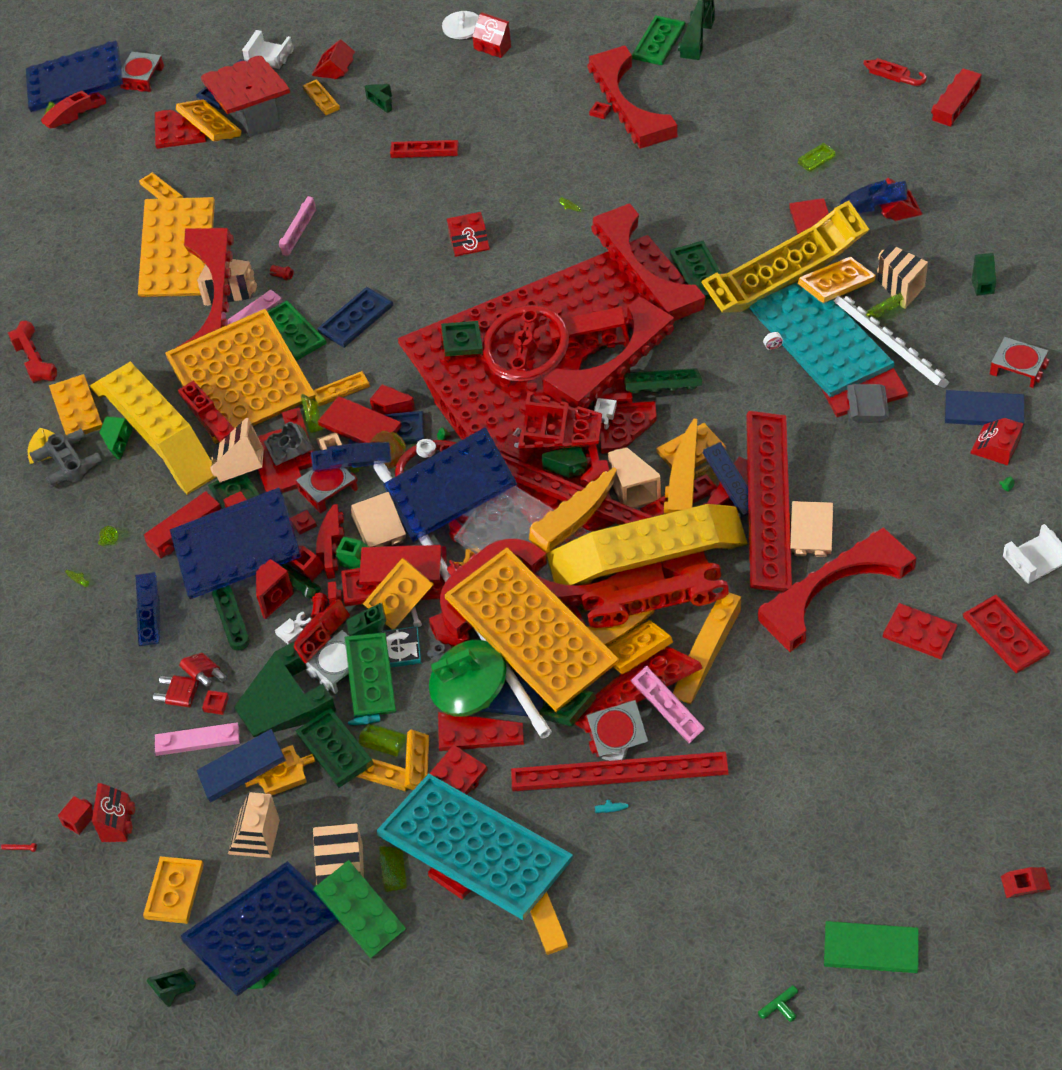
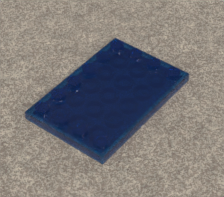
M117 40L26 68L28 108L30 112L56 105L66 97L80 91H84L89 95L122 85V68Z
M486 427L383 483L413 542L518 485Z
M279 487L170 529L187 596L190 600L256 575V571H258L260 566L270 559L281 565L302 557L282 490Z
M287 861L181 935V941L236 996H239L340 921L313 890L315 886Z

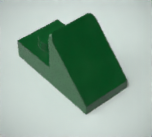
M389 84L365 86L366 98L386 113L392 111V100L390 98L392 93Z
M185 968L147 979L148 984L167 1007L171 1006L175 995L192 991L196 986V982Z

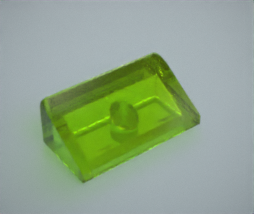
M301 394L309 431L313 433L323 430L324 428L318 425V420L321 417L317 403L305 394Z
M368 724L360 732L359 744L362 747L397 757L407 735Z
M380 846L379 854L385 892L406 889L407 882L402 850L395 847Z

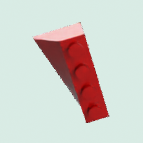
M622 306L563 319L569 334L567 350L579 349L580 346L595 349L599 345L615 348V345L624 344V347H627L630 342ZM549 321L551 340L554 350H557L560 343V332L553 321Z

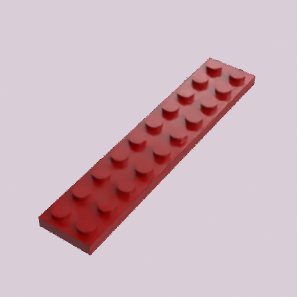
M748 411L746 419L750 588L785 592L792 587L786 415Z

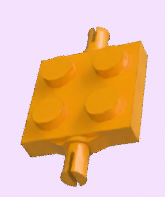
M293 745L285 747L281 750L286 761L245 783L246 787L259 783L265 794L275 795L307 783L303 766L315 762L313 754L300 758L296 754Z

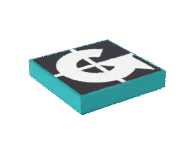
M418 626L382 631V633L386 632L390 668L421 664Z

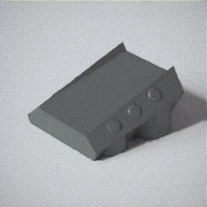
M852 384L847 386V399L850 405L848 417L857 423H878L889 418L885 386L881 384Z
M293 422L286 423L282 427V432L278 434L273 433L264 441L275 465L315 450L305 430Z

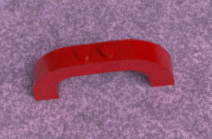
M521 539L499 540L486 546L479 553L473 554L467 563L459 566L445 582L440 595L442 617L448 630L459 639L473 627L445 599V594L505 548H508L530 571L536 574L547 564L546 553L531 542Z

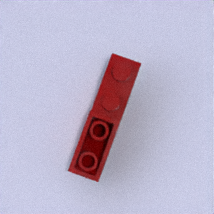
M84 91L74 93L52 107L43 116L41 122L49 129L71 123L78 119V113H84L86 110L99 108L101 105L106 104V98L98 92L89 95Z
M194 380L178 390L199 422L219 442L235 429L217 410L214 402Z
M334 504L326 514L320 526L316 543V555L325 564L327 579L335 578V571L339 570L338 560L334 559V555H337V546H339L343 536L345 537L344 527H341V523H344L343 511L339 512L338 504Z
M340 599L334 600L323 612L317 613L297 637L293 647L304 663H307L331 639L330 635L350 616Z

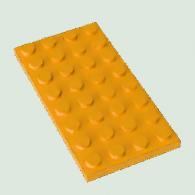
M505 548L445 594V599L502 655L555 712L618 663L619 659L508 548Z

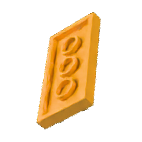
M204 99L176 104V110L212 141L241 136V130Z
M850 256L800 277L798 284L819 301L825 303L837 296L844 295L874 282L876 275Z
M84 374L49 385L66 435L80 428L84 434L101 429L102 422Z

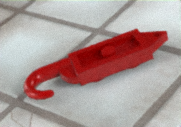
M879 58L876 60H864L863 63L869 69V73L899 83L903 82L912 86H920L927 80L926 75L922 72H919L922 79L910 78V71L907 67Z

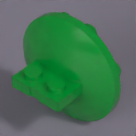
M469 640L462 642L448 650L438 662L431 664L432 673L429 680V693L433 703L445 714L458 717L474 714L489 707L503 687L506 680L505 659L487 641Z

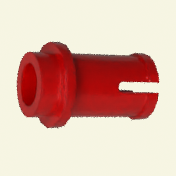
M272 265L270 268L271 276L281 277L286 281L292 279L294 274L293 269L288 266L285 268Z
M316 593L312 597V618L317 613L325 610L328 599L323 593Z

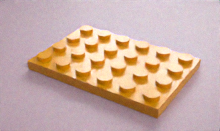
M214 197L145 199L138 285L139 297L201 296L197 280L205 263L189 253L185 248V228H213Z

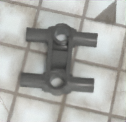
M81 428L68 435L52 434L43 447L30 452L34 463L50 456L53 457L59 466V471L45 477L50 488L64 481H80L89 469L102 464L98 452L84 459H79L71 447L86 439Z

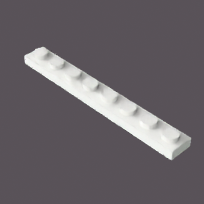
M841 296L836 297L834 300L836 304L933 383L943 388L949 384V381L944 378L946 375L938 369H932V364L924 358L921 360L918 357L919 353L912 348H906V343L898 337L895 339L892 336L893 332L879 326L880 322L872 316L869 318L866 315L868 312L860 306L857 308L854 305L855 301L848 296L845 298Z

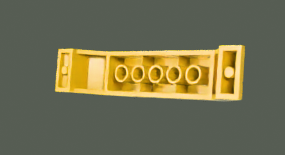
M847 201L834 208L832 212L811 228L725 274H718L717 272L702 280L701 283L721 312H742L758 300L795 283L800 277L827 265L870 229L851 202Z
M131 361L90 385L91 390L99 398L105 395L158 453L177 484L187 495L217 477L213 476L210 469L212 461L190 424Z
M705 504L594 531L549 551L546 557L555 583L577 586L601 576L713 548H728L729 550L747 545L748 543L736 506Z

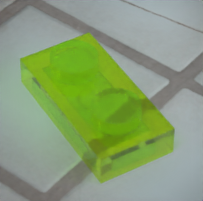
M822 143L799 157L798 164L808 172H811L835 157V151L825 143Z
M901 292L866 310L868 312L866 315L878 318L885 314V309L892 310L899 306L898 302L904 299Z

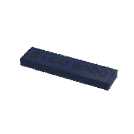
M719 442L704 449V456L736 506L741 517L748 515V486L722 443Z

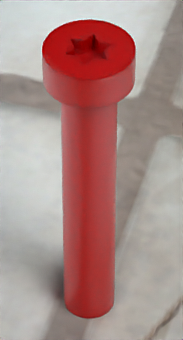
M31 843V845H1L2 850H31V852H36L37 848L36 843Z

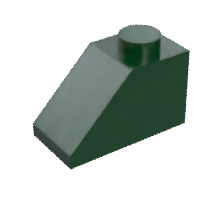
M581 447L561 448L542 454V468L567 478L581 476L587 471L588 461Z

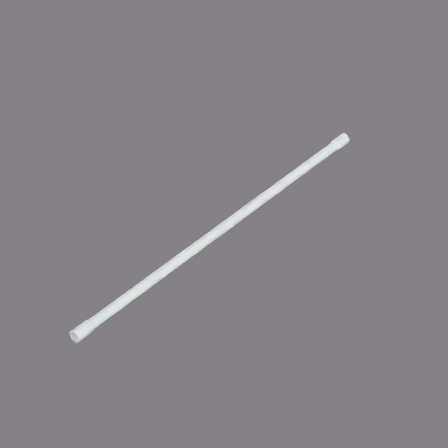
M376 462L373 468L386 485L422 545H434L391 477V473L384 462ZM441 557L440 574L446 582L451 575L447 571L448 566ZM475 629V631H476L477 634L479 635L480 639L483 640V641H486V640L481 636V634ZM505 660L506 681L531 719L532 725L540 738L548 737L552 732L539 714Z

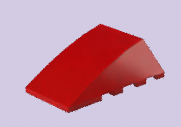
M528 391L518 448L560 449L599 444L602 413L580 406L577 408L570 407L567 402L561 401V403L551 401L550 397L543 395L541 398L534 396V392Z

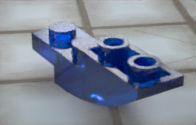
M884 180L869 184L847 195L840 201V205L850 201L858 214L874 211L876 205L906 200L907 183L902 181L888 184Z
M389 442L338 445L327 447L325 450L311 452L314 472L391 462Z
M155 572L135 575L138 645L140 647L159 644L160 596L158 595L157 575Z

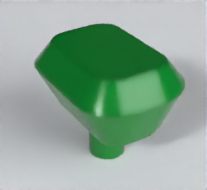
M441 427L437 433L438 440H445L447 436H451V433Z
M1012 476L1007 477L1004 481H1000V485L1007 492L1015 484Z

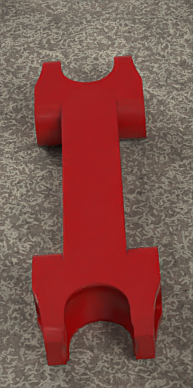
M710 563L686 567L682 570L680 576L620 590L615 585L599 587L585 593L581 599L583 608L590 611L587 614L590 627L603 628L624 624L630 615L689 601L695 606L711 604L726 597L729 591L727 582L719 580L721 578L720 566ZM709 570H716L713 575L706 576ZM716 588H723V590L719 593L713 592V590ZM590 598L598 599L594 603H587ZM603 616L602 620L593 621L595 617Z

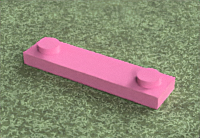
M307 197L305 202L301 204L299 212L283 238L280 239L279 248H281L282 255H290L314 215L316 207L313 197Z
M269 290L229 318L228 325L263 309L268 311L283 303V300L274 291Z
M648 666L631 680L688 743L705 729Z
M238 723L155 734L156 756L240 744Z

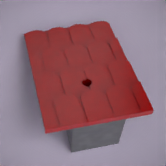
M255 56L248 61H240L233 66H225L216 72H207L201 76L202 82L227 114L237 113L249 137L280 127L275 98L289 94L290 88L277 72L273 70L270 64L266 62L263 56Z

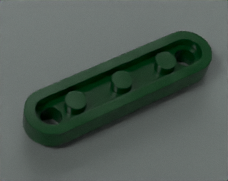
M259 553L256 560L259 563V567L270 559L288 571L292 588L301 591L304 597L312 599L316 593H320L321 587L271 554Z
M226 584L218 585L213 589L212 596L229 645L233 650H243L249 645V637L230 586Z

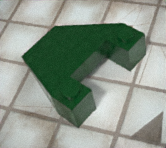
M698 0L694 11H691L690 21L682 42L679 41L678 44L680 58L700 60L703 52V28L711 29L715 20L714 0Z
M294 642L273 653L234 706V709L253 737H257L270 729L273 732L305 725L329 708L336 712L334 700L323 684L304 694L292 677L306 669L305 663L293 647Z

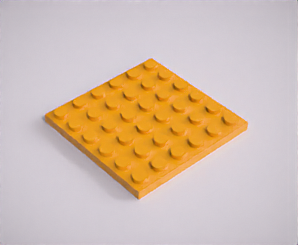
M266 309L165 352L182 386L194 380L214 402L217 410L234 428L246 418H249L252 426H255L281 414V412L314 399L315 396L313 389ZM211 436L214 444L219 442L215 436Z

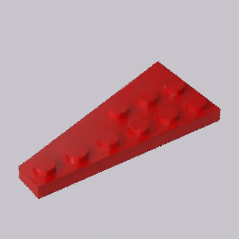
M666 646L665 649L652 655L623 675L620 674L595 695V701L577 720L575 725L584 729L582 721L585 720L584 716L634 700L637 703L645 699L646 697L631 680L646 666L668 687L701 670V662Z

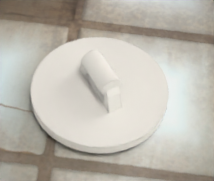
M470 11L452 13L442 23L443 32L448 37L454 39L470 38L473 36L479 16Z

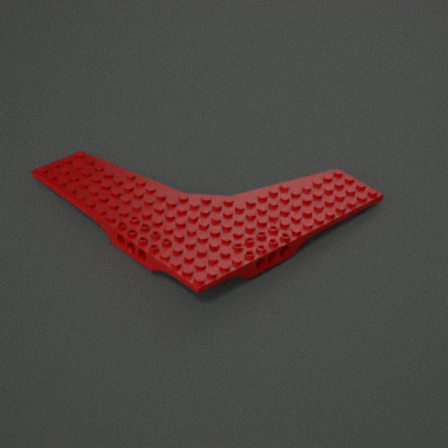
M648 235L629 242L635 258L646 270L664 280L685 284V279ZM607 251L399 337L398 344L423 377L434 398V403L465 446L483 460L490 449L498 451L509 435H512L517 428L522 429L528 391L534 392V396L542 398L544 395L550 397L551 401L560 403L543 392V379L555 368L580 370L582 362L587 359V356L591 353H596L602 345L596 346L595 349L580 346L579 349L567 350L559 364L545 375L527 381H513L495 374L486 363L483 352L482 354L445 357L441 332L442 323L478 321L483 348L484 337L493 322L502 314L517 307L528 305L543 306L553 310L564 319L622 306L628 329L631 327L627 320L628 306L639 296L645 300L647 299L643 294L639 293L637 286L629 280L626 272L621 270L618 262ZM523 316L514 318L503 325L496 333L492 342L491 349L494 360L498 365L507 370L512 368L511 360L517 355L518 347L514 337L524 328ZM544 316L540 317V326L534 332L533 338L537 349L532 355L528 356L527 366L529 370L542 366L556 352L550 334L549 321L552 320ZM535 449L526 462L528 465L582 487L581 476L567 478L542 468V454L558 449ZM492 472L530 525L535 521L539 522L549 511H554L563 502ZM608 492L606 497L611 499V496ZM593 514L582 527L554 549L588 533L605 529L615 523Z

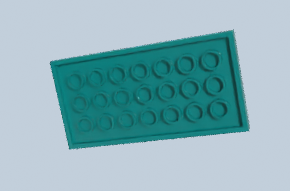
M798 282L758 300L749 307L771 333H780L783 339V347L829 397L847 390L848 385L860 384L894 368V362L834 302V299L822 303L800 286Z
M428 774L377 829V836L521 920L525 919L573 860V854L431 774Z

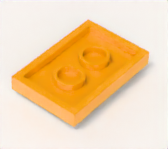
M705 423L697 426L695 467L707 461L703 454L704 449L721 442L726 450L723 442ZM684 434L657 448V453L671 469Z
M402 558L366 599L363 605L369 609L382 603L386 616L385 624L393 630L433 586V583L406 559Z
M648 620L608 645L607 648L619 659L618 663L613 667L623 675L660 650L665 649L666 646L673 643V640L667 632L651 620Z
M160 856L144 910V918L147 920L188 924L204 866L203 861Z

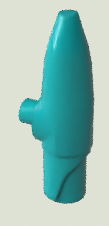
M380 715L358 717L348 721V725L357 726L380 722Z
M606 800L604 805L595 806V813L620 811L627 808L628 804L612 803L610 800Z

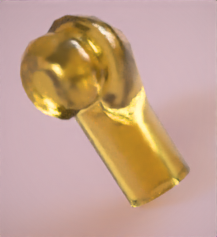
M705 465L695 470V480L705 474L711 479H718L710 465Z

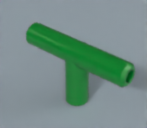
M792 985L758 1011L759 1017L765 1019L778 1009L789 1022L794 1021L796 1014L785 1003L798 993L797 988Z

